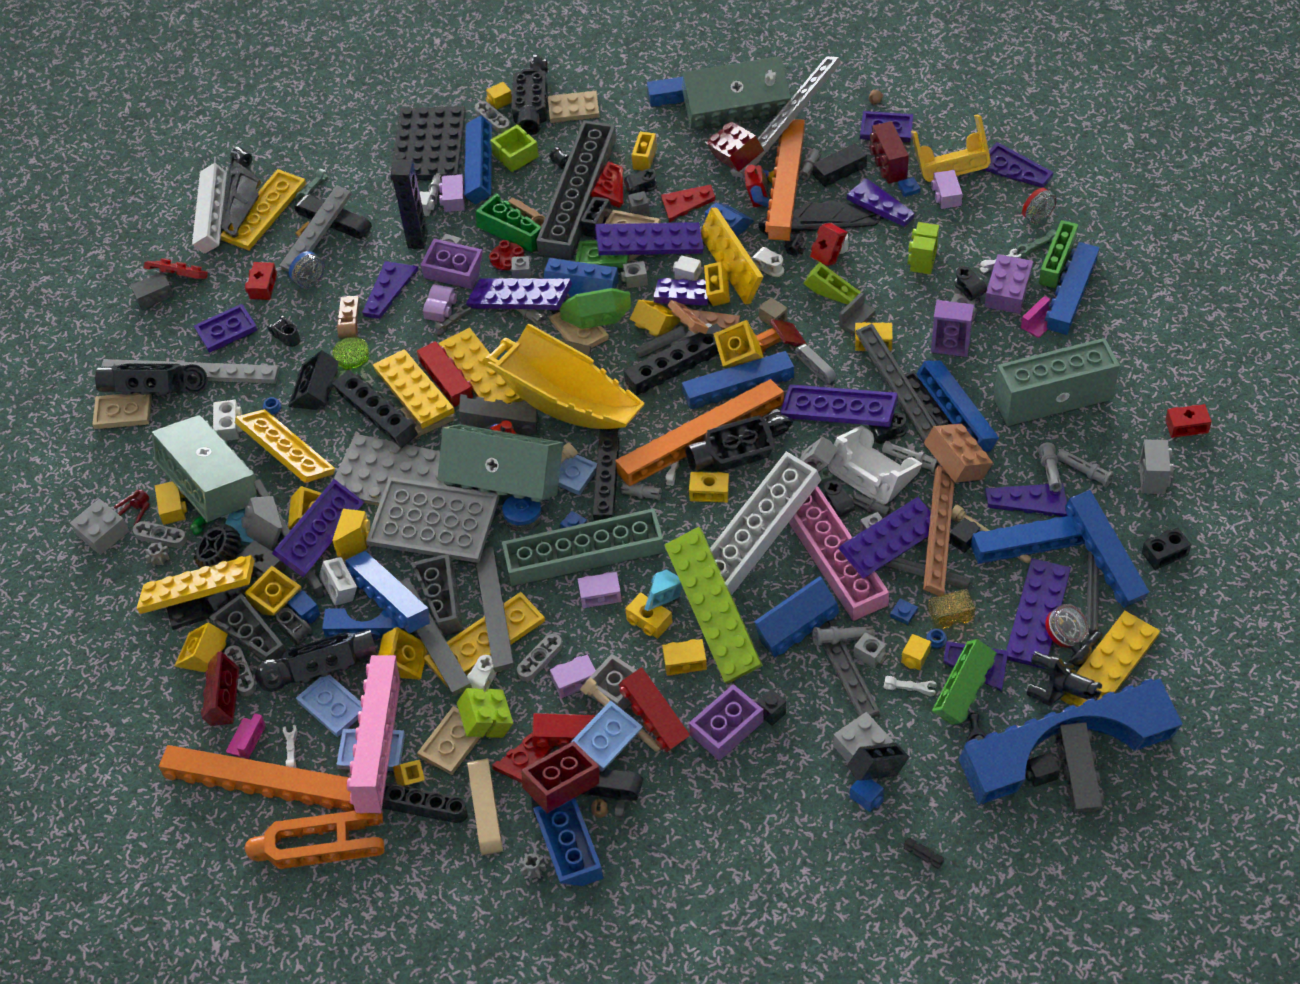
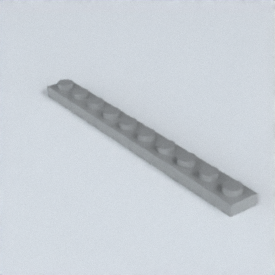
M826 57L758 137V141L763 147L764 152L748 165H756L760 161L762 156L769 151V148L779 139V136L788 128L789 124L798 116V113L808 104L809 100L818 92L829 76L836 71V68L841 63L838 57ZM747 166L739 172L732 168L730 172L735 177L745 178Z
M103 359L101 367H112L125 363H160L185 366L195 364L205 370L208 381L276 384L279 367L276 365ZM192 374V379L197 381V376Z

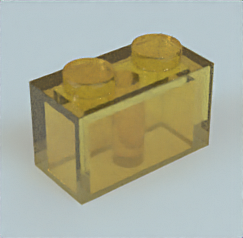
M967 589L929 598L928 611L935 628H948L960 622L967 623L975 617L976 608Z

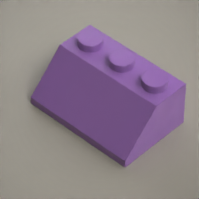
M433 239L421 263L423 276L426 279L473 289L479 277L483 251L482 249Z

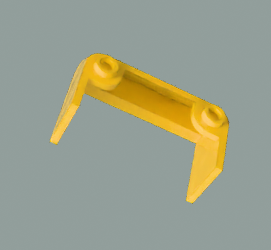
M974 115L977 132L967 137V149L934 157L930 147H920L917 132L911 131L916 158L922 176L926 181L931 182L936 172L954 170L956 176L985 169L990 165L991 159L980 115Z

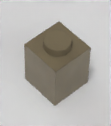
M770 298L760 305L759 319L774 328L770 323L771 319L786 321L787 307Z

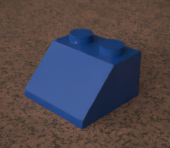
M716 202L705 211L706 220L710 209L718 208L736 237L754 222L752 218L727 204Z

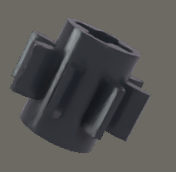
M793 234L790 237V241H784L786 243L784 245L786 252L792 256H796L798 253L803 254L806 249L805 245L807 243L799 234Z

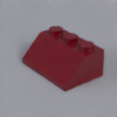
M220 651L208 662V670L205 673L206 687L203 691L204 704L201 709V716L210 726L233 724L239 667Z

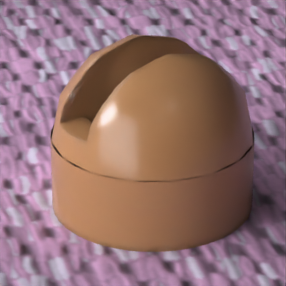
M872 90L869 95V101L872 104H879L883 94L878 90Z
M596 799L591 805V812L595 817H604L608 813V805L604 800ZM598 804H601L600 811H597Z

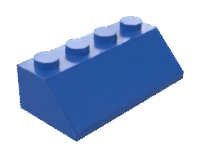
M549 258L544 271V279H570L572 282L568 292L570 297L576 294L603 289H616L619 282L617 267Z
M819 576L754 622L760 642L775 658L779 654L785 653L795 643L801 642L805 636L813 632L815 627L820 628L828 620L834 619L839 613L835 598L824 580Z
M576 798L548 813L541 806L533 808L560 884L584 886L603 879L602 867Z

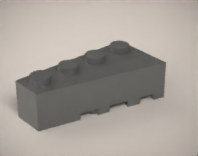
M461 394L459 415L461 425L488 429L496 423L501 424L502 421L506 420L512 423V429L516 434L530 435L537 434L538 409L530 404L519 402L506 404L503 400L496 399L495 402L484 401L483 397L469 399L467 395Z
M449 554L411 563L443 635L463 631L455 566Z
M242 593L209 617L217 628L227 633L231 639L263 661L283 658L282 655L286 648Z
M1086 723L1060 725L1054 738L1055 743H1060L1059 759L1065 762L1063 764L1064 779L1070 782L1067 785V791L1072 812L1077 814L1099 811L1102 804H1104V795L1102 791L1099 792L1100 774L1098 770L1095 771L1096 754L1094 750H1091L1090 742H1092L1091 730L1087 729Z

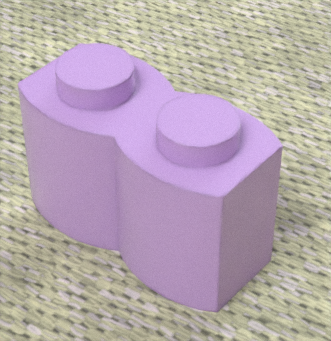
M433 284L423 307L424 319L444 322L447 317L449 318L452 312V304H455L457 300L454 288Z

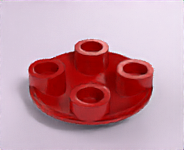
M502 240L489 254L491 264L500 270L512 269V257H524L523 248L507 240Z

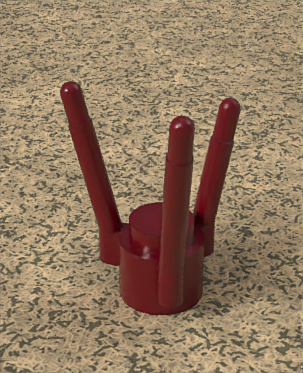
M139 489L116 504L114 508L117 509L130 501L117 513L120 516L131 506L135 509L142 508L136 518L135 525L140 522L145 510L150 506L148 503L150 498L145 491Z

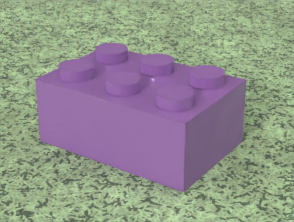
M998 254L987 288L984 307L1020 314L1031 278L1033 261Z
M936 301L931 344L932 353L968 357L974 304Z
M733 684L689 722L690 736L720 761L763 723V709Z

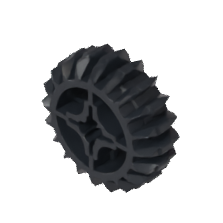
M223 523L215 524L213 528L210 527L208 532H204V536L199 538L200 542L196 544L197 549L194 550L196 554L194 556L195 564L202 568L204 566L212 567L223 561L235 560L237 554L240 553L239 549L242 547V538L238 531L232 526Z

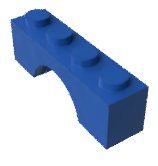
M345 608L325 609L323 622L325 638L343 632L358 633L370 629L373 640H378L385 633L396 627L406 631L398 625L393 617L390 618L384 609L378 617L365 622L350 618Z

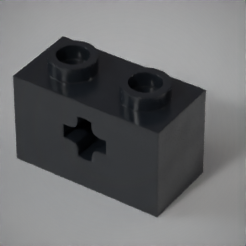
M593 197L580 220L584 236L596 238L595 225L605 224L612 213L609 199Z

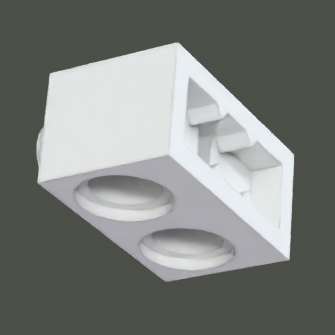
M236 400L213 403V430H216L219 437L225 441L239 439V432H242V429L235 424V418L242 415L241 406L238 407Z
M342 558L323 561L319 577L334 605L353 601L357 586Z

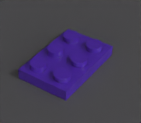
M863 111L860 139L871 140L870 133H872L873 125L892 121L902 142L910 143L913 114Z
M658 279L654 303L669 304L673 300L681 304L708 305L709 299L706 296L705 280Z
M243 304L194 325L195 331L209 353L258 331L256 324Z

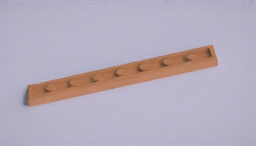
M938 466L935 469L923 590L941 597L945 591L954 481L943 467Z

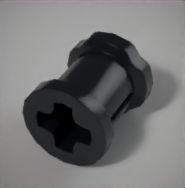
M557 147L551 151L549 157L551 161L556 162L561 169H564L569 155H565Z

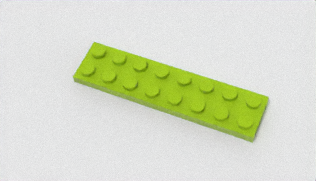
M697 527L665 544L664 546L726 684L731 683L762 667L760 658L702 529Z

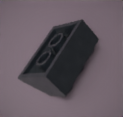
M321 350L303 363L288 407L317 410L321 406H325L329 401V392L333 388V379L338 373L339 361Z

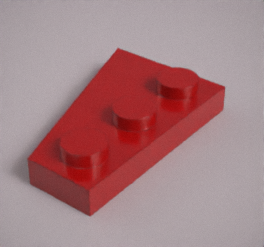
M608 161L590 196L609 199L611 205L620 208L623 205V167Z
M706 185L662 194L661 199L670 223L680 215L684 216L695 208L699 209L715 201V195L712 186Z
M161 258L160 261H144V269L160 268L159 271L165 273H175L176 271L177 275L196 279H205L208 275V271H203L202 267L193 265L186 267V263L176 262L174 264L171 263L170 259Z
M531 733L514 750H509L503 759L491 765L492 769L522 783L521 770L549 755L554 746L538 747L537 745H532Z

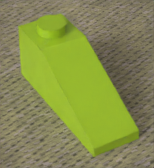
M821 262L810 271L803 283L816 294L847 305L861 293Z

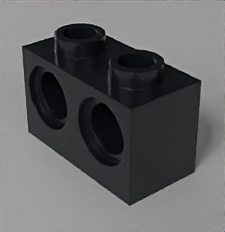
M1177 527L1173 530H1166L1155 538H1148L1143 544L1142 554L1153 569L1157 570L1188 556L1192 544Z
M245 585L205 596L203 599L214 614L241 593L246 598L245 592L248 588Z

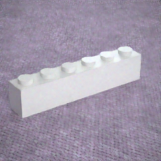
M216 163L200 171L192 245L202 253H207L220 244V226L227 172Z

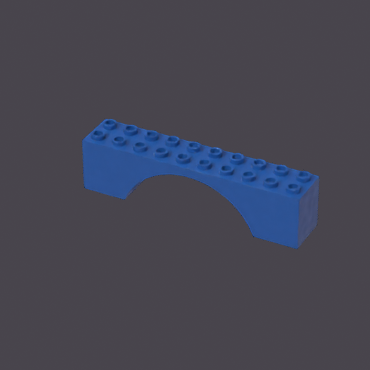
M1153 679L1143 681L1140 686L1134 687L1130 685L1123 688L1122 692L1116 694L1114 692L1107 693L1102 696V699L1096 701L1094 698L1089 699L1081 706L1076 707L1072 705L1065 708L1064 712L1058 714L1051 712L1045 715L1043 719H1031L1025 722L1023 726H1010L1005 729V732L999 734L993 732L986 735L985 739L979 741L972 739L966 742L960 754L959 762L978 805L1018 792L1025 780L1026 764L1030 753L1044 740L1054 736L1060 725L1086 723L1087 729L1110 735L1134 751L1173 738L1183 724L1161 679L1154 681Z

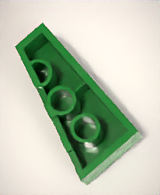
M497 193L476 210L477 228L510 243L518 244L531 253L538 248L536 240L542 227L529 217L521 215V211L518 209H513L510 203L506 200L503 201Z

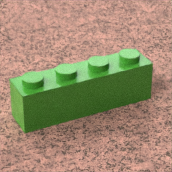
M1060 221L1041 267L1040 285L1052 288L1057 287L1076 241L1078 224Z
M978 639L967 641L932 712L949 724L963 722L967 718V711L970 705L977 698L976 693L979 687L986 680L985 675L994 664V657L997 652Z

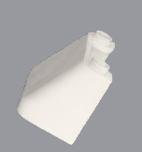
M861 425L836 438L834 445L837 447V450L828 465V469L832 474L871 499H876V502L884 505L890 502L919 473L922 463L912 457L905 459L901 465L872 448L874 436L870 430Z

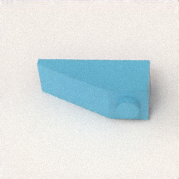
M666 569L653 576L645 610L649 611L679 598L683 587L677 575Z

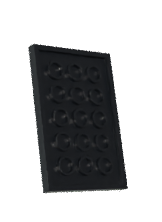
M465 106L400 108L390 173L391 181H393L391 174L395 159L413 160L417 180H432L433 176L437 175L436 173H439L441 177L458 175L465 122Z

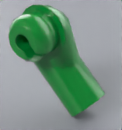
M201 515L190 525V530H192L194 535L200 534L203 531L201 526L209 522Z

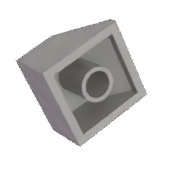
M273 496L250 498L248 506L245 507V515L241 519L242 527L245 528L248 537L273 550L282 530Z

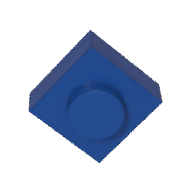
M914 177L898 181V187L904 197L920 193L921 191Z
M571 511L560 523V527L566 528L585 524L587 519Z
M899 599L891 611L890 617L909 625L918 611V607L903 599Z

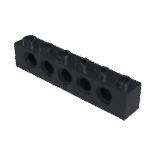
M395 159L391 175L407 248L425 249L428 231L413 160Z
M718 324L709 327L706 334L699 332L624 370L626 384L637 396L641 393H646L656 385L663 384L672 377L679 376L680 373L688 369H693L703 361L710 360L713 356L719 354L714 333L722 329Z
M348 369L332 383L337 393L401 449L418 435L415 429V422L411 418L407 419L399 408L396 410L390 400H384L383 395L378 390L375 392L368 382L364 383L358 373L354 374Z
M619 428L599 430L593 508L594 521L615 517L618 476L616 460L619 459L620 448Z

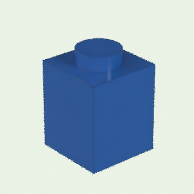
M303 590L287 602L289 609L307 623L314 622L320 615L317 604Z
M872 779L857 780L850 787V798L869 812L874 807H880L884 801V788Z

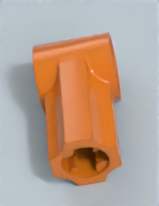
M774 328L756 335L762 354L767 348L781 342V338Z

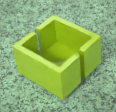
M518 125L490 140L493 156L501 163L503 162V165L511 172L539 157L537 142L529 134L526 135V132Z
M918 222L917 228L913 229V241H910L908 252H911L908 256L911 272L932 273L933 260H935L938 248L939 225Z
M466 688L457 701L466 737H484L486 734V737L502 738L513 725L502 689H486L484 692L483 689Z

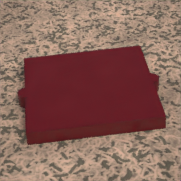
M771 319L770 323L785 344L794 346L807 345L793 323Z

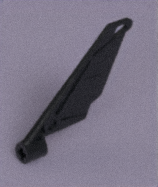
M235 147L229 157L231 161L220 226L223 231L233 238L239 235L238 230L259 198L257 189L261 184L260 179L245 168L251 164L253 159L252 155L242 147ZM231 224L233 225V228H234L233 231L228 230V229L230 228Z
M828 200L816 203L808 201L793 213L791 232L818 230L822 224L832 223L839 228L875 226L884 217L873 218L878 214L861 206ZM766 216L759 222L758 226L762 233L768 235V232H765Z

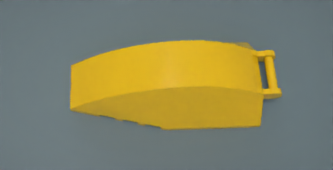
M531 324L526 326L516 343L508 338H504L490 355H486L483 358L484 365L498 373L508 386L531 406L551 417L573 425L595 429L623 428L628 425L645 404L630 390L625 391L622 389L617 379L612 380L606 375L607 371L601 368L600 370L593 364L594 360ZM506 350L507 352L499 360H497V358Z

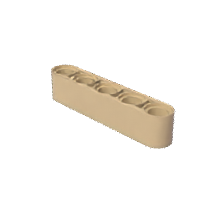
M489 759L467 762L481 855L503 852Z

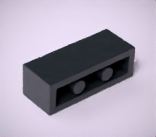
M856 143L814 162L813 176L823 187L834 184L836 181L867 167V154Z
M897 743L862 746L857 749L846 767L852 772L853 777L860 781L898 775L910 756Z

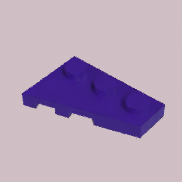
M947 641L943 663L954 668L966 644ZM991 648L997 653L994 657L993 666L985 675L986 680L984 684L1002 692L1008 651Z

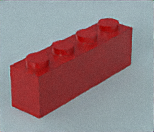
M434 341L417 350L419 362L453 407L460 405L461 394L467 395L469 399L473 398L472 390L474 389L471 382L465 380L461 369L456 368L455 362L451 357L448 358L443 346L440 347Z
M642 667L618 684L621 695L625 699H629L632 704V710L637 716H641L644 721V727L649 733H653L656 738L655 742L661 750L664 749L667 753L690 736Z
M533 713L532 745H537L538 747L552 745L562 748L571 743L596 715Z

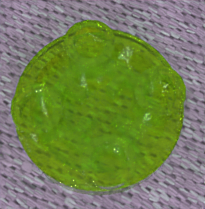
M348 337L340 340L334 346L333 357L339 361L338 365L344 370H350L369 361V348L363 339Z

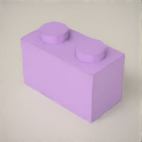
M955 171L934 173V179L931 180L932 191L935 190L936 203L940 204L941 209L961 206L963 194Z
M463 175L442 176V183H439L440 194L442 195L439 196L440 206L444 207V212L465 210Z
M607 572L601 575L578 578L582 608L622 602L617 572Z
M588 654L576 657L570 662L559 664L550 669L551 679L560 698L581 691L580 688L596 671Z

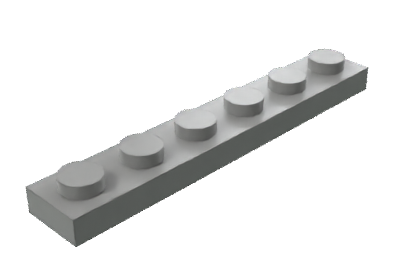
M338 185L335 186L281 262L280 267L289 272L292 261L299 254L314 250L352 196L351 191Z

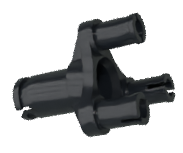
M1038 651L1033 654L1032 664L1044 667L1045 670L1049 671L1048 688L1045 689L1031 683L1027 689V696L1041 700L1043 704L1052 706L1068 693L1085 700L1093 698L1095 701L1098 700L1101 691L1096 689L1102 688L1100 682L1095 683L1092 679L1076 674L1075 666L1068 662L1063 663L1059 657H1050Z

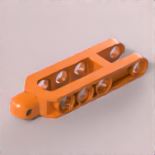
M355 811L276 821L264 832V836L250 838L245 844V852L251 860L257 862L269 860L278 869L380 856L384 853L383 839L370 837L349 840V831L383 824V812L356 813ZM337 831V842L282 850L275 847V844L281 838L294 836L301 838L302 835L316 833L323 835L324 832Z

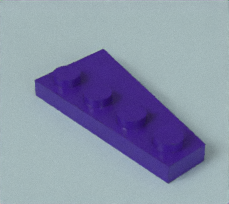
M998 142L989 150L990 165L982 169L1041 188L1053 177L1052 171Z
M867 178L847 194L846 200L905 227L914 219L915 213Z
M385 261L363 309V317L380 319L392 305L395 297L399 296L402 288L411 281L410 278L419 271L418 266Z
M1061 483L1062 489L1058 492L1051 491L1049 484L985 488L988 508L1009 511L1022 510L1024 513L1031 514L1032 512L1044 513L1043 515L1068 516L1065 510L1067 501L1063 483Z

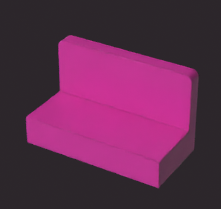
M1044 296L1022 317L1021 328L1037 338H1040L1048 330L1045 317L1047 311H1051L1049 309V298Z
M254 714L251 720L247 718L242 719L226 750L227 754L244 759L250 758L266 726L262 715Z

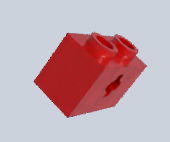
M832 223L822 224L817 231V239L811 247L810 257L826 266L835 264L848 232Z
M253 263L252 269L249 270V280L245 283V291L248 292L250 299H271L277 277L274 263Z
M1205 404L1168 409L1165 419L1171 438L1209 433L1212 422Z

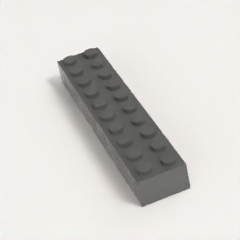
M583 120L536 240L539 255L573 259L583 232L580 220L593 199V196L590 195L605 164L610 159L617 140L615 125Z

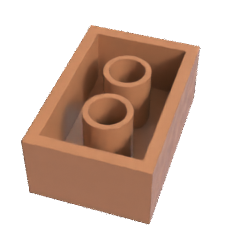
M962 424L934 426L924 442L955 483L982 480L993 464L987 453L982 450L977 441Z

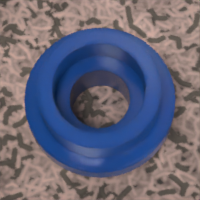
M274 397L267 398L264 401L263 410L265 409L271 415L276 414L281 410V403Z
M933 629L927 634L926 640L931 641L932 648H942L947 642V636L941 629Z

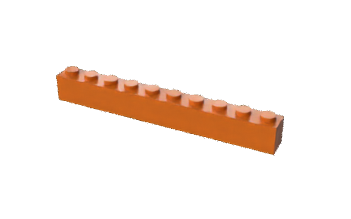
M793 119L788 128L779 136V146H777L774 177L776 178L772 179L769 210L765 226V232H768L769 240L790 241L805 133V120Z
M771 379L761 383L755 388L730 399L728 402L669 431L667 434L652 440L625 456H621L616 460L617 474L630 487L685 458L686 446L703 441L707 430L758 415L762 417L781 407L784 402V391Z
M167 745L158 766L163 776L169 780L177 778L190 784L199 782L208 787H214L215 785L229 791L237 789L242 790L246 794L259 793L267 798L275 796L289 802L297 800L306 805L319 804L327 809L335 807L341 808L345 812L355 811L354 804L350 803L351 791L347 790L348 777Z

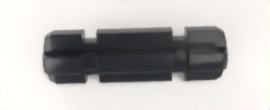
M908 838L903 845L905 850L913 851L915 856L927 863L930 861L931 865L938 869L943 865L945 859L941 855H935L934 851L920 843L916 844L917 841L912 838Z

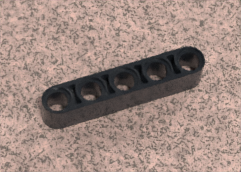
M306 194L295 205L294 209L299 215L312 220L325 201ZM342 209L330 228L361 240L372 228V224L367 218Z
M605 769L602 772L599 770L600 784L582 794L635 801L639 797L644 779L641 775L634 772Z
M390 783L385 784L382 809L452 823H462L468 816L465 802L460 797ZM455 809H461L458 812H453Z

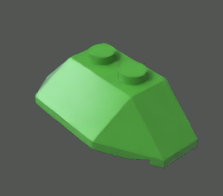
M609 288L576 294L562 303L560 307L561 320L580 329L617 323L631 308L630 292Z

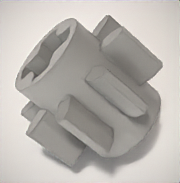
M161 542L153 543L148 549H145L147 554L145 556L147 563L151 562L153 567L164 565L165 561L170 559L168 547H163Z
M535 851L533 854L525 853L524 861H519V865L522 868L520 870L521 875L527 874L529 880L535 877L540 879L541 872L546 871L544 856L538 857Z

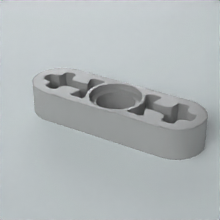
M480 101L475 105L476 114L478 116L482 115L489 121L496 132L503 133L510 129L509 120L488 102ZM491 116H496L495 119H489Z
M803 344L795 349L797 357L824 383L830 384L836 380L834 370L809 346Z
M145 521L138 522L133 527L134 535L138 540L151 543L161 542L162 545L174 548L182 547L187 541L185 533L181 529ZM158 532H164V533H165V534H164L162 537H160V538H156V537H155V535H156Z
M557 634L547 635L517 666L518 677L522 681L534 679L562 649L561 637ZM556 641L557 645H549V642L554 643ZM538 654L545 655V659L542 661H536L534 658ZM530 668V673L525 672L523 674V670H528Z
M229 646L224 651V654L239 668H245L244 673L239 674L237 690L242 696H250L255 692L256 685L243 652L239 646ZM232 653L236 654L238 661L234 662ZM245 679L249 686L246 689L244 688V685L242 683V680Z

